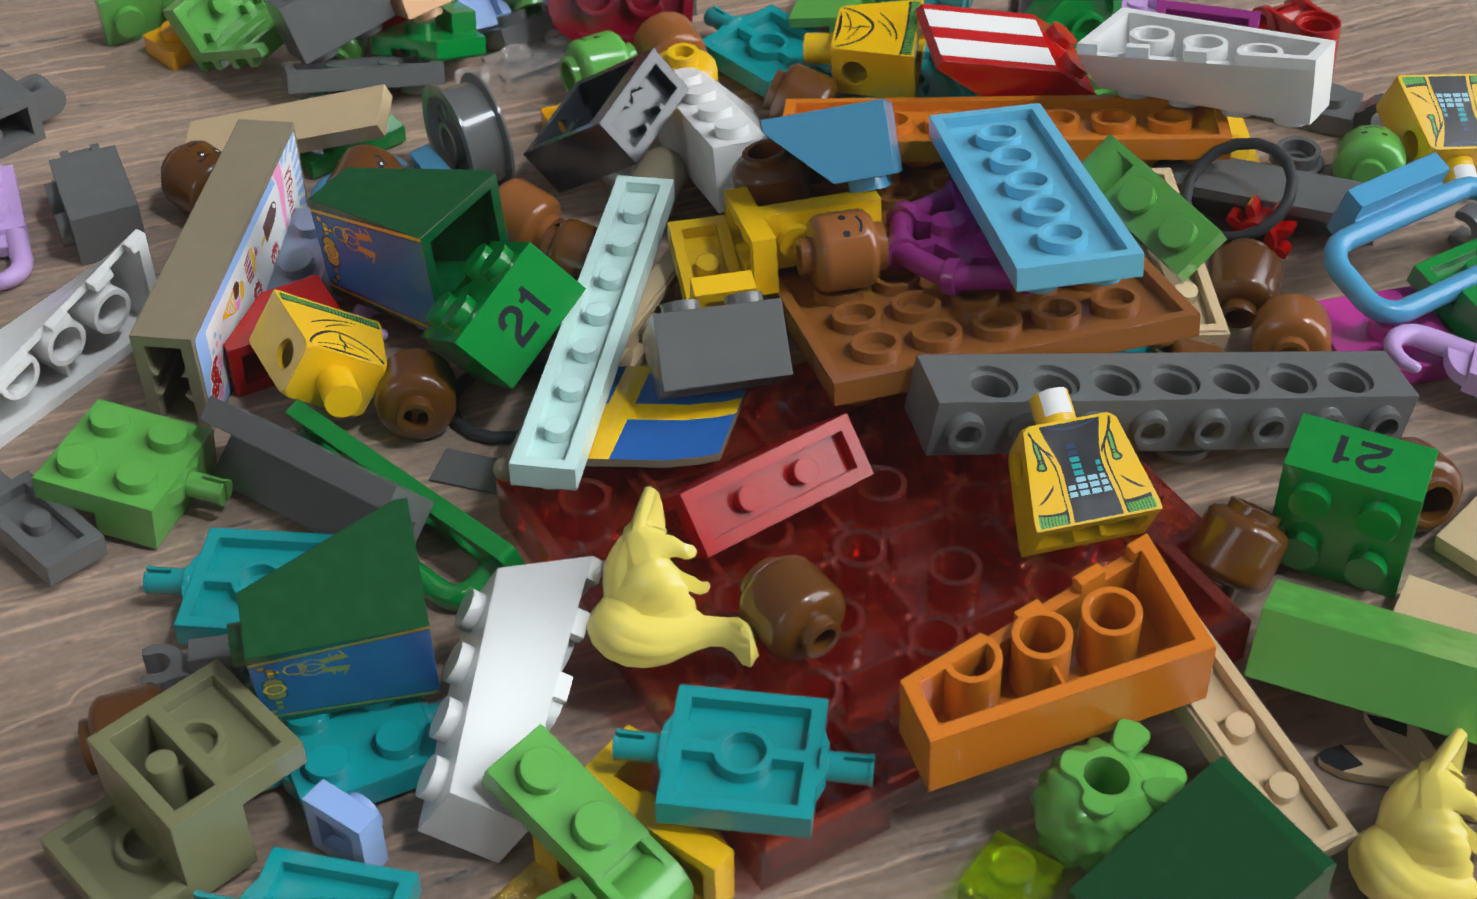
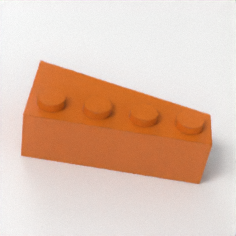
M1146 533L1126 545L1125 555L1103 568L1098 563L1092 565L1073 577V585L1045 603L1042 604L1036 599L1015 611L1013 622L990 636L979 633L900 680L899 732L928 792L1114 730L1120 719L1137 722L1205 699L1217 646Z

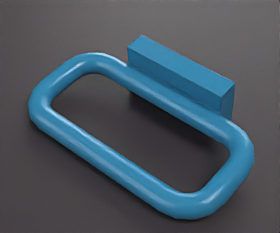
M1434 152L1347 190L1326 226L1333 235L1327 240L1324 247L1323 262L1332 281L1364 316L1384 324L1398 325L1411 322L1457 300L1462 290L1477 284L1476 264L1396 301L1387 300L1373 291L1351 265L1347 256L1351 250L1463 200L1477 201V177L1457 178L1443 184L1442 181L1450 168Z

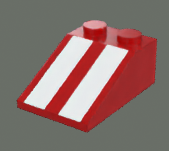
M923 3L915 10L936 69L980 96L1096 95L1087 76L1089 73L1076 54L1074 47L1077 44L1076 38L1066 27L1058 22H1053L1049 25L1034 14Z

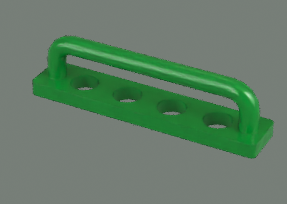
M297 399L284 412L298 430L295 434L435 502L424 525L472 557L480 565L463 582L452 584L418 561L424 597L434 605L446 610H458L468 591L472 588L480 591L497 568L526 564L512 544L301 400Z

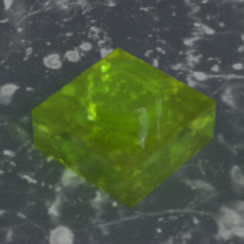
M998 830L960 879L957 899H1051L1062 884L1065 866Z

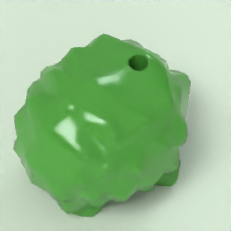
M1120 719L1110 742L1097 737L1090 738L1084 746H1074L1071 750L1064 751L1061 756L1052 758L1050 770L1039 774L1038 786L1030 795V802L1034 808L1033 814L1038 844L1055 856L1066 868L1080 866L1082 869L1090 871L1185 787L1188 777L1184 768L1165 758L1140 752L1148 744L1150 732L1139 722Z

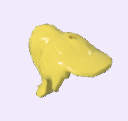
M650 486L645 487L631 522L624 527L623 534L612 547L603 567V598L592 609L586 626L592 644L607 659L626 667L652 668L668 665L708 647H724L733 652L742 665L752 667L759 654L751 627L739 617L704 616L696 609L695 600L688 592L699 595L708 593L710 589L709 582L699 581L694 576L682 572L673 564L670 558L692 559L695 557L697 550L693 545L685 544L674 536L666 535L665 517L659 492Z
M1456 728L1431 759L1420 762L1419 767L1411 770L1390 786L1382 799L1376 823L1358 833L1359 835L1348 848L1349 870L1359 890L1369 899H1477V882L1473 878L1474 866L1470 859L1472 851L1477 854V833L1468 827L1460 814L1469 815L1477 821V797L1474 793L1465 789L1464 776L1461 773L1468 742V735L1463 729Z

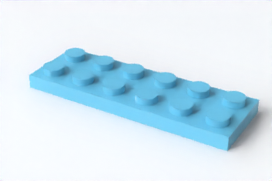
M1040 103L929 115V138L1016 292L1026 291L1033 294H1046L1062 286L1086 283L1095 286H1110L1118 283L1121 279L1143 277V250Z

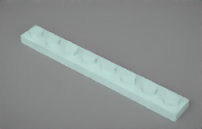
M617 176L578 282L586 290L562 321L510 458L509 473L511 485L577 491L675 199L674 179Z

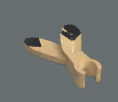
M1363 711L1365 723L1386 749L1357 745H1338L1326 748L1320 752L1318 762L1324 770L1340 779L1364 784L1391 786L1396 780L1419 767L1420 762L1431 759L1436 749L1419 727ZM1463 765L1461 773L1464 776L1465 789L1477 795V769H1470ZM1460 814L1462 819L1477 823L1471 816Z

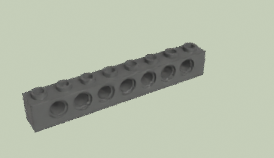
M1386 351L916 355L904 408L926 456L1009 454L1020 431L1029 426L1036 425L1029 405V399L1043 390L1055 387H1064L1068 390L1076 417L1104 412L1115 415L1134 451L1290 448L1303 413L1386 436L1400 438L1405 431L1419 395Z

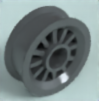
M467 72L461 77L460 84L441 89L436 84L427 85L422 95V112L430 146L450 169L488 170L496 173L498 187L509 179L514 178L515 161L509 131L500 107L483 79L476 73Z

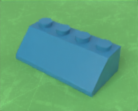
M885 99L760 120L762 133L833 184L848 182L850 193L886 188L893 184L891 174L903 171L893 105Z

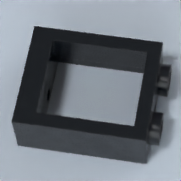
M652 48L576 82L523 155L559 193L636 165L690 88L659 53ZM559 121L563 123V126L565 128L564 132H562L559 129Z

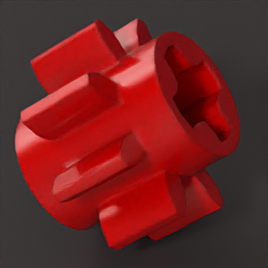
M1253 195L1247 204L1246 213L1240 208L1233 207L1225 220L1234 228L1228 231H1241L1258 225L1275 211L1280 201L1276 202L1271 209L1261 207L1259 197ZM1284 217L1279 224L1264 234L1262 238L1257 237L1254 240L1267 245L1279 258L1286 259L1293 246L1284 238L1293 234L1297 227V221H1286Z

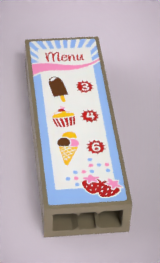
M238 119L129 334L150 413L213 429L214 432L216 430V427L200 420V417L210 396L228 403L233 391L223 344L259 294L267 291V286L295 208L309 207L294 122Z

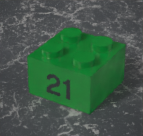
M492 241L489 246L486 243L481 244L466 260L462 268V272L466 277L454 293H444L432 305L425 318L430 325L421 335V338L463 371L475 378L476 381L513 389L586 288L531 242Z
M1303 413L1283 464L1272 512L1282 518L1278 528L1286 534L1289 541L1288 548L1279 565L1395 599L1439 450Z

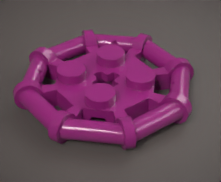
M954 180L947 181L944 189L916 201L897 202L887 212L889 266L893 270L913 272L940 285L943 294L958 296L964 290H1015ZM1021 291L1026 296L1034 295L1033 293Z

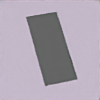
M448 448L429 478L432 481L533 501L540 488L511 485L510 481H500L493 472V465L498 460L497 458Z

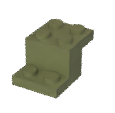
M216 659L86 739L105 797L40 837L39 840L48 860L82 899H194L193 893L196 890L211 893L258 861L243 804L307 763L303 742Z

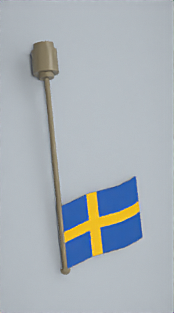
M657 147L646 151L628 175L674 179L675 199L669 217L688 180L683 158L674 150L665 147ZM649 366L618 367L585 466L669 468L720 461L749 389L658 401ZM523 424L505 458L496 460L493 465L494 475L500 481H510L509 461Z

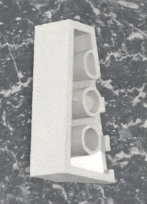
M1122 7L1077 43L1076 54L1098 88L1115 90L1123 98L1141 99L1148 96L1168 100L1171 106L1178 108L1205 106L1220 109V112L1228 117L1243 118L1255 115L1272 118L1280 126L1301 127L1310 125L1329 106L1336 41Z
M696 68L676 69L674 72L690 89L658 133V139L665 148L674 150L683 158L689 178L718 213L725 212L723 190L734 189L732 182L733 165L742 156V151L747 146L769 138L761 131L758 112L715 79Z
M138 229L134 230L105 258L0 329V449L133 352L129 334L157 281L144 232Z
M594 556L501 567L497 568L480 591L472 588L465 595L454 622V626L462 630L461 638L451 651L442 675V680L450 684L448 695L439 705L429 732L430 738L437 740L435 753L427 761L416 788V796L424 800L417 831L496 863H499L528 832L481 781L485 771L540 723L549 731L556 722L563 704L567 702L573 680L572 676L563 673L562 670L570 658L575 642L579 643L584 639L586 626L591 614L578 608L579 602L590 587L594 588L599 584L605 561Z

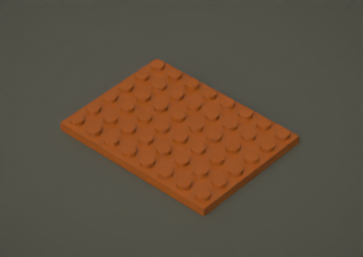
M934 162L930 166L920 168L909 167L902 163L903 171L891 174L893 184L886 188L875 189L881 197L882 223L887 239H889V228L886 223V215L889 209L897 202H913L944 189L946 182L953 180L944 162ZM807 168L812 198L850 192L848 182L833 184L814 169ZM715 209L718 215H725V212L718 213ZM1145 256L1143 277L1121 279L1118 283L1110 286H1095L1088 283L1062 286L1050 293L1029 296L1024 295L1022 292H1016V290H964L958 296L942 293L940 285L910 271H895L889 265L886 270H880L878 279L873 285L867 288L833 293H822L813 284L810 274L800 275L797 266L778 269L779 293L767 295L769 299L781 298L785 325L834 406L844 404L861 406L872 402L876 398L909 392L916 355L1116 353L1145 346L1154 348L1166 347L1177 340L1197 337L1200 333L1201 314Z

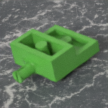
M98 399L32 477L35 497L94 513L97 530L100 533L155 549L160 546L194 498L225 506L226 501H229L233 489L232 480L212 476L217 465L213 429Z

